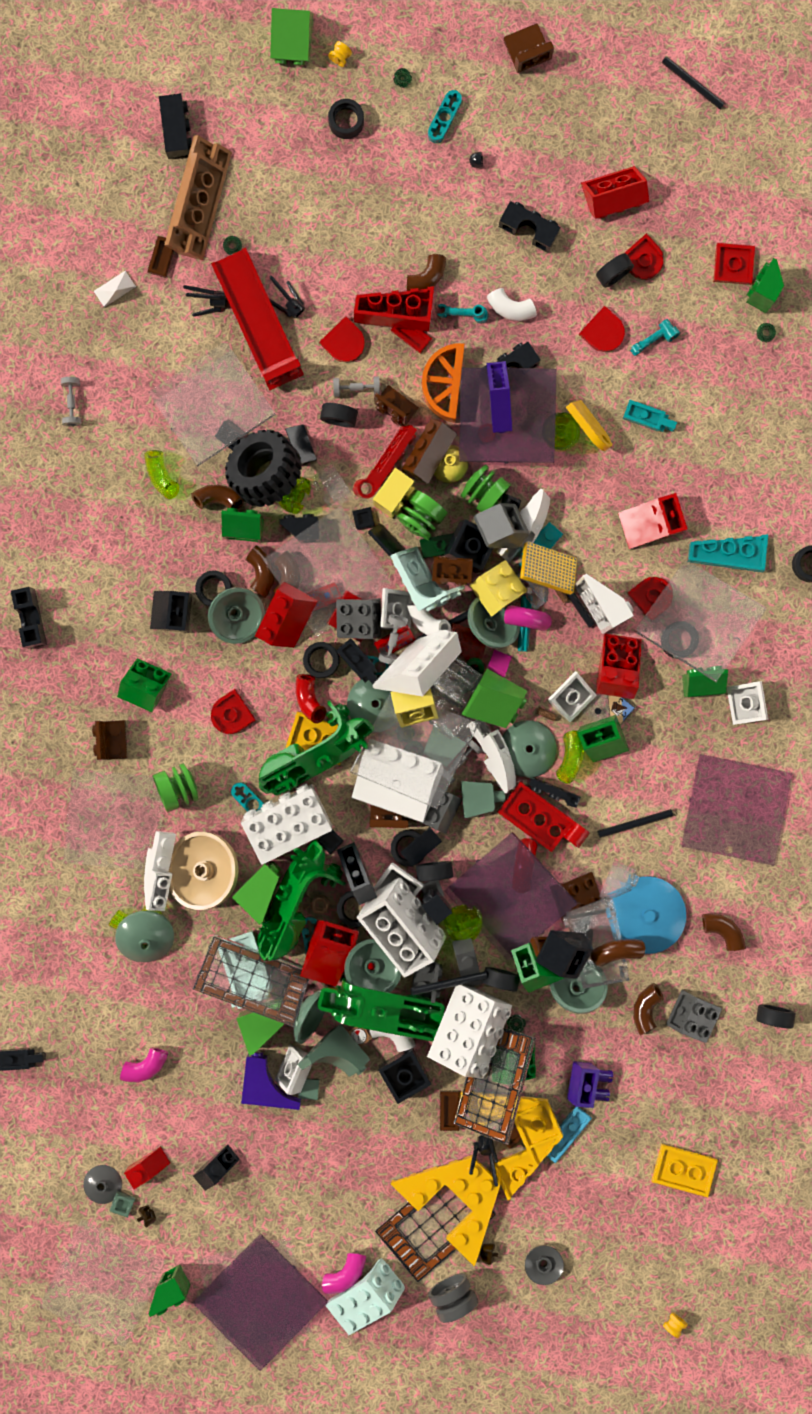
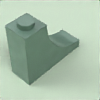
M339 1024L331 1029L297 1065L301 1070H304L314 1063H329L340 1068L350 1077L354 1074L360 1075L367 1068L365 1065L370 1058L342 1024Z

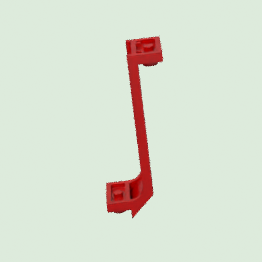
M246 247L221 260L212 262V268L269 391L303 376L301 364L295 357Z

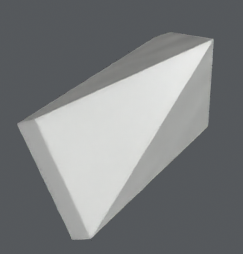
M124 271L96 289L94 293L102 305L106 307L136 286L127 272Z

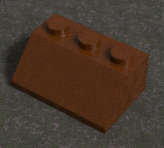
M430 419L410 456L406 459L402 472L411 479L428 484L457 434L443 422Z

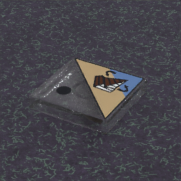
M597 694L582 713L593 722L616 715L620 726H622L636 707L625 698Z

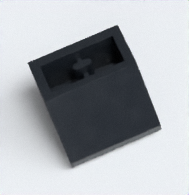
M154 591L150 629L189 633L192 594L178 591Z
M550 930L536 962L560 977L578 979L593 947L584 933Z

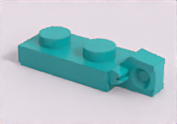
M629 400L622 418L663 432L664 429L673 432L677 425L676 421L668 419L669 415L665 414L666 412L633 400Z
M548 522L540 531L533 544L551 549L563 536V533L552 523Z

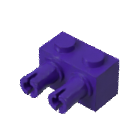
M573 1061L567 1099L575 1107L594 1108L595 1100L608 1102L609 1097L606 1096H610L609 1089H597L598 1082L611 1083L613 1079L609 1077H613L612 1070H599L592 1063Z

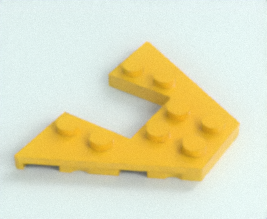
M471 1091L476 1096L470 1095L469 1107L467 1105L468 1111L475 1114L479 1112V1115L482 1116L477 1119V1115L469 1113L473 1122L477 1120L478 1124L485 1126L488 1124L487 1119L489 1117L493 1121L500 1120L502 1115L504 1118L505 1110L503 1106L506 1103L507 1096L509 1099V1095L496 1094L495 1097L494 1093ZM517 1096L512 1118L526 1149L498 1160V1163H495L496 1174L507 1200L511 1199L519 1187L524 1184L525 1180L536 1170L541 1161L563 1138L562 1130L548 1099ZM494 1098H495V1103H498V1104H500V1105H497V1104H494V1105H493L492 1102L494 1101Z
M473 1155L464 1157L462 1160L451 1161L443 1166H435L423 1170L420 1173L410 1174L408 1177L392 1180L391 1185L417 1211L444 1185L472 1210L446 1236V1239L475 1266L500 1188V1181L498 1180V1186L495 1187L492 1173L477 1159L473 1174L470 1175L469 1171Z

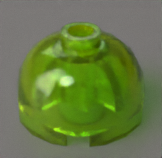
M566 412L550 415L542 426L544 443L555 452H565L572 449L580 438L579 424L571 414Z
M300 476V479H297L295 488L293 487L290 490L291 493L288 496L285 495L280 502H277L281 508L289 513H300L304 505L300 504L304 499L305 493L310 494V480Z
M467 905L453 907L452 914L444 919L447 934L454 941L470 938L472 941L480 935L483 927L481 911L474 906L473 909L467 908Z

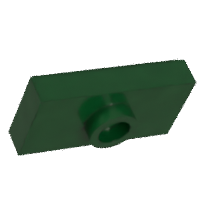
M454 533L431 537L429 540L420 539L423 559L444 555Z

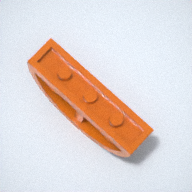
M465 343L450 344L436 351L427 361L422 375V393L427 406L436 416L452 423L456 421ZM456 353L453 369L444 357ZM439 361L452 378L430 376L428 374L433 365ZM427 382L449 384L451 386L432 400L428 392ZM451 394L449 412L437 406V404Z

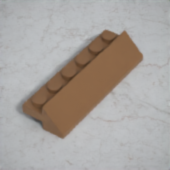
M199 135L193 137L164 246L176 251L179 255L203 260L232 152L218 143H210Z

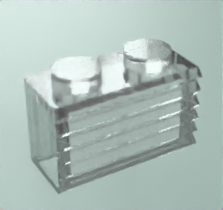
M333 464L313 475L315 481L312 483L318 492L322 490L325 495L323 500L328 508L332 506L336 510L353 499V494Z

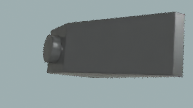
M471 937L452 941L460 975L466 976L479 973L480 970ZM480 980L463 985L474 987L483 983Z

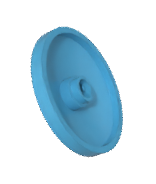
M642 876L627 881L616 891L609 907V922L618 940L640 939L645 944V954H653L668 949L679 939L686 923V907L680 893L670 883L657 877Z

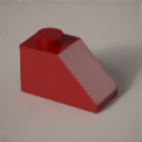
M160 1146L127 1167L124 1174L133 1189H136L152 1179L171 1162Z

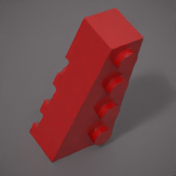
M434 286L420 290L414 288L410 289V291L402 292L396 290L384 294L378 292L356 295L354 323L429 332Z

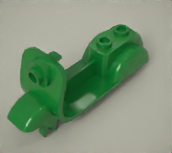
M328 701L327 704L332 709L326 713L329 719L332 718L328 723L331 726H335L338 723L337 730L327 739L306 751L299 744H292L267 758L259 773V789L266 794L273 793L277 796L288 790L291 791L292 788H296L299 784L346 760L356 750L361 753V746L367 750L368 743L364 739L374 731L375 727L364 718L349 720L350 711L346 705L340 703L334 705L331 701Z
M315 840L310 843L305 852L299 848L293 849L297 855H291L294 861L290 864L282 879L267 917L261 923L263 925L262 928H259L260 933L256 943L259 947L258 954L263 960L271 961L282 958L297 945L300 934L306 924L303 914L297 911L312 880L317 877H323L321 884L326 886L330 881L329 885L332 888L337 883L342 886L346 884L342 878L343 871L341 867L334 863L330 865L325 864V852L322 846Z
M345 976L342 979L341 986L323 988L317 1004L318 1009L332 1013L331 1015L339 1023L427 1041H434L445 1009L444 1005L440 1002L435 1001V1003H431V999L416 995L404 996L355 986L348 983Z

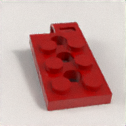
M412 425L400 427L367 478L359 479L354 483L353 491L357 497L371 498L375 495L385 478L389 477L395 469L393 466L397 460L400 461L405 455L404 449L406 446L412 444L415 440V433L417 431ZM364 483H366L369 488L366 494L362 493L361 486Z
M520 781L497 811V813L550 852H553L563 837L577 848H580L590 834L589 831ZM521 803L529 805V811L526 814H522L519 811ZM538 814H542L545 817V822L542 825H536L534 822V818ZM552 826L560 828V834L556 837L550 834Z

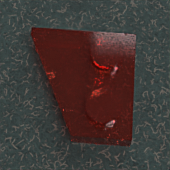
M452 623L451 632H457L462 658L466 662L473 657L482 660L486 645L475 637L470 628ZM473 664L472 667L477 668L478 665Z

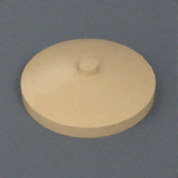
M195 832L184 836L173 848L169 872L172 873L169 890L179 903L191 909L206 910L219 906L232 894L238 879V861L233 848L225 839L214 833Z

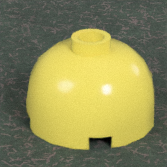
M450 445L433 475L445 483L458 482L465 476L468 470V459L465 452L456 445Z

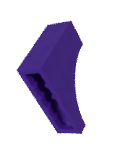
M506 361L486 363L493 433H506L507 431H512L510 386Z
M256 1051L250 1056L249 1054L247 1055L241 1104L299 1110L301 1098L286 1094L273 1081L268 1069L267 1055H263L262 1051Z

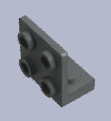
M381 598L336 600L338 638L374 639L381 636Z
M435 959L434 962L414 972L412 988L435 983L438 979L442 978L443 967L442 964H439V959ZM440 990L416 996L431 998V1003H435V998L440 996Z
M681 990L666 1025L683 1035L707 1043L722 1008Z

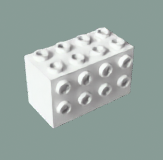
M307 783L296 788L295 793L290 794V792L279 796L278 801L274 803L272 800L262 805L260 810L252 809L243 816L241 825L261 865L332 831V823L312 784L309 786Z
M399 877L375 891L377 898L366 902L356 918L405 978L434 962L446 939V935L443 929L436 925L423 909L420 900L413 895L409 886Z
M463 984L455 986L427 1057L465 1077L483 1079L488 1073L490 1060L496 1053V1045L503 1035L504 1025L511 1015L512 1005L475 987Z

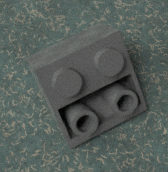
M499 503L473 517L486 546L490 548L518 549L530 534L516 504Z
M437 787L423 824L446 834L462 799Z

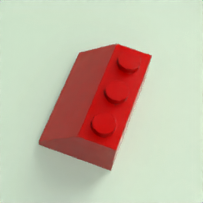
M635 166L581 182L590 213L595 219H602L609 214L621 213L625 209L640 207L649 202L647 180Z
M284 582L277 589L255 637L271 646L295 648L318 600Z

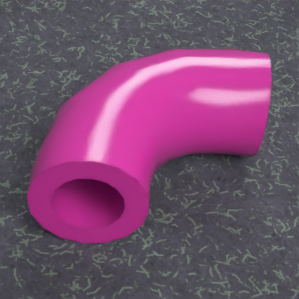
M508 605L504 614V622L509 625L545 631L552 624V618L548 613L530 608Z
M151 1047L147 1057L142 1062L131 1063L126 1061L120 1074V1080L139 1083L151 1079L161 1071L168 1052Z
M347 1253L346 1263L341 1271L324 1275L322 1281L323 1292L325 1294L342 1293L354 1286L362 1275L366 1256Z

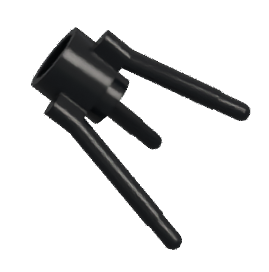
M270 276V280L288 300L285 305L287 309L270 299L271 304L284 312L289 318L291 316L297 318L305 310L304 303L289 281L286 284L294 298H291L274 277Z
M188 285L183 286L184 289L206 293H186L187 297L210 299V306H214V308L193 313V317L212 312H221V308H226L224 292Z
M481 1135L477 1139L478 1142L473 1143L474 1151L469 1174H473L479 1150L481 1155H489L494 1185L497 1187L498 1180L495 1163H498L494 1142L492 1138Z

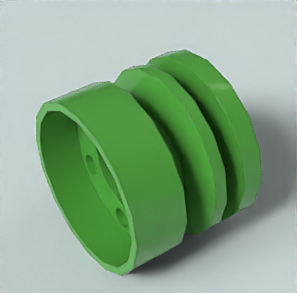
M486 464L471 476L461 494V497L464 499L470 493L472 494L468 500L470 504L479 499L480 501L476 507L479 512L497 505L502 499L503 494H506L511 487V484L502 477L493 482L494 470L486 476L485 474L490 468Z
M415 490L408 500L413 509L404 506L402 511L405 514L399 512L396 518L408 531L429 540L432 535L427 530L433 533L436 530L431 521L440 524L448 513L431 497Z
M184 763L179 764L180 774H178L175 767H172L173 777L169 778L165 771L152 775L167 813L179 808L178 799L180 798L188 805L187 795L191 796L193 802L199 800L194 778Z

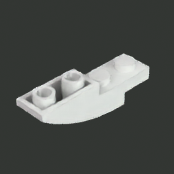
M542 489L534 494L527 506L520 511L530 533L518 549L499 548L497 551L508 563H510L520 549H523L524 543L527 541L534 543L544 525L550 505V497Z
M475 720L470 723L468 727L471 734L477 739L483 752L489 757L484 761L488 771L492 773L498 786L504 793H507L516 787V775L509 749L498 729L491 732L483 721Z
M156 831L153 848H148L144 893L146 910L165 911L172 879L169 867L176 834L173 832Z

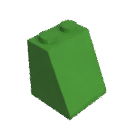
M272 8L270 58L275 59V63L286 64V60H294V65H305V61L310 62L313 12Z
M487 668L467 702L462 715L507 728L510 722L512 724L515 722L518 713H516L518 708L522 709L527 701L525 698L527 690Z
M274 861L272 863H265L232 897L259 925L267 917L282 876L279 872L281 868Z
M280 999L264 1003V1005L276 1009ZM249 1009L241 1011L236 1018L249 1056L253 1055L285 1024L270 1016L268 1017Z

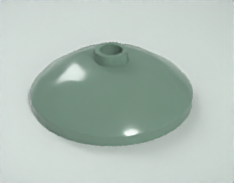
M242 587L230 588L221 592L212 601L208 611L209 626L212 632L224 642L231 644L244 643L255 637L264 618L265 608L261 599L253 591ZM236 609V613L232 615L231 611Z
M477 597L468 609V623L471 631L480 642L489 647L498 649L508 647L517 639L520 626L505 624L504 614L506 607L491 617Z
M360 680L353 686L348 695L347 708L350 711V718L367 719L375 727L372 733L385 732L398 723L390 693L392 691L374 689L373 684L369 680L366 683ZM374 700L379 702V706L376 708L372 706Z
M531 720L520 721L510 726L502 736L509 749L515 775L525 778L536 777L545 773L552 766L556 758L557 745L552 732L543 724ZM531 745L533 748L530 753L526 751V746Z
M138 911L128 915L119 923L116 929L115 942L118 950L126 958L136 962H152L162 958L170 951L174 942V930L169 920L163 915L153 911Z
M367 939L358 943L346 958L345 976L347 982L352 985L389 993L400 981L402 974L374 939ZM369 963H374L372 969H368Z
M587 960L578 979L564 978L550 984V990L555 1001L562 1008L572 1013L586 1014L596 1010L604 1002L608 984L600 967L591 960ZM573 987H577L579 992H575Z
M321 990L313 993L300 1004L294 1023L295 1041L300 1044L306 1042L313 1035L325 1014V1011H321L317 1007Z

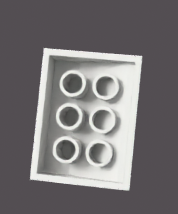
M583 575L574 584L602 634L634 616L632 614L634 610L629 601L625 602L624 598L589 575Z
M439 630L413 641L372 685L373 688L423 697L462 652L457 632Z
M370 739L368 749L365 750L362 757L352 798L424 823L444 768L442 763Z

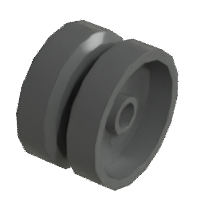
M464 1273L455 1274L438 1282L428 1293L432 1305L437 1307L436 1313L438 1318L443 1323L453 1322L466 1316L478 1304V1298L474 1290L470 1289V1282Z

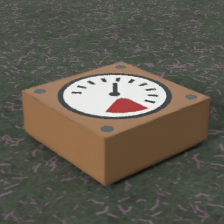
M353 1027L348 1031L360 1047L372 1039V1036L366 1029Z

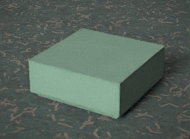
M307 1078L298 1098L318 1100L320 1079Z
M117 1191L109 1212L128 1218L135 1197Z

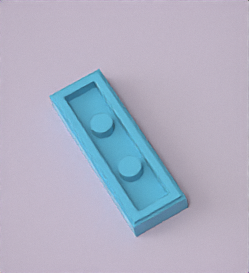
M575 1107L560 1125L563 1138L553 1147L547 1157L556 1163L591 1121L592 1117L580 1107Z

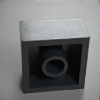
M464 519L459 522L443 556L473 559L472 571L479 573L483 571L493 548L486 546L477 525Z
M413 1048L400 1052L378 1065V1071L397 1104L431 1085V1078Z

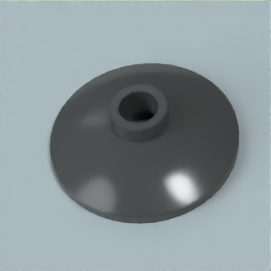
M98 1165L88 1171L84 1178L83 1187L85 1194L91 1201L98 1204H107L113 1201L117 1191L121 1192L122 1180L114 1168L107 1165ZM102 1183L105 1188L100 1189L98 1184Z
M537 1246L526 1256V1274L536 1284L550 1285L556 1282L563 1272V1259L560 1253L551 1246ZM542 1260L547 1261V1264L545 1266L540 1265V1262Z

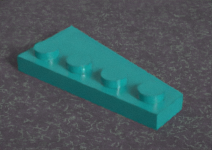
M768 534L756 537L745 536L744 538L736 539L726 538L725 540L714 539L690 542L687 562L763 573L766 565Z

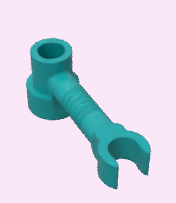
M445 304L438 305L439 308L445 309L444 313L437 314L440 318H446L451 315L472 316L480 324L485 323L489 318L486 308L479 304L467 309L451 308Z
M665 319L659 324L660 329L643 341L634 344L630 351L636 356L662 336L667 342L672 341L673 339L671 338L675 339L678 337L680 331L668 319Z

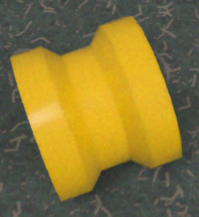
M337 41L334 45L335 49L330 51L328 57L335 64L344 67L346 59L352 55V51L347 45Z
M674 1312L670 1314L669 1321L663 1324V1327L678 1339L681 1336V1331L688 1326Z

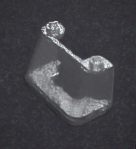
M613 897L604 898L568 911L566 916L563 917L565 928H569L570 932L584 933L593 949L604 943L622 939ZM590 954L577 980L582 982L583 989L630 981L627 959L617 960L599 967L593 963Z

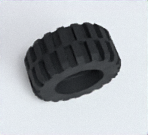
M259 430L258 433L252 432L248 434L247 438H242L240 443L233 447V452L228 456L229 461L226 462L225 476L229 486L245 502L252 506L264 507L265 504L270 506L276 501L280 502L285 495L288 496L291 493L290 490L297 485V479H300L302 462L300 454L281 433L274 430ZM271 461L269 467L263 473L255 476L262 465Z

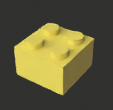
M395 468L373 498L374 506L391 518L395 515L397 516L399 512H402L405 500H409L414 493V480Z
M506 560L479 576L469 585L491 617L528 591Z
M431 688L423 697L390 692L395 714L401 728L438 718Z

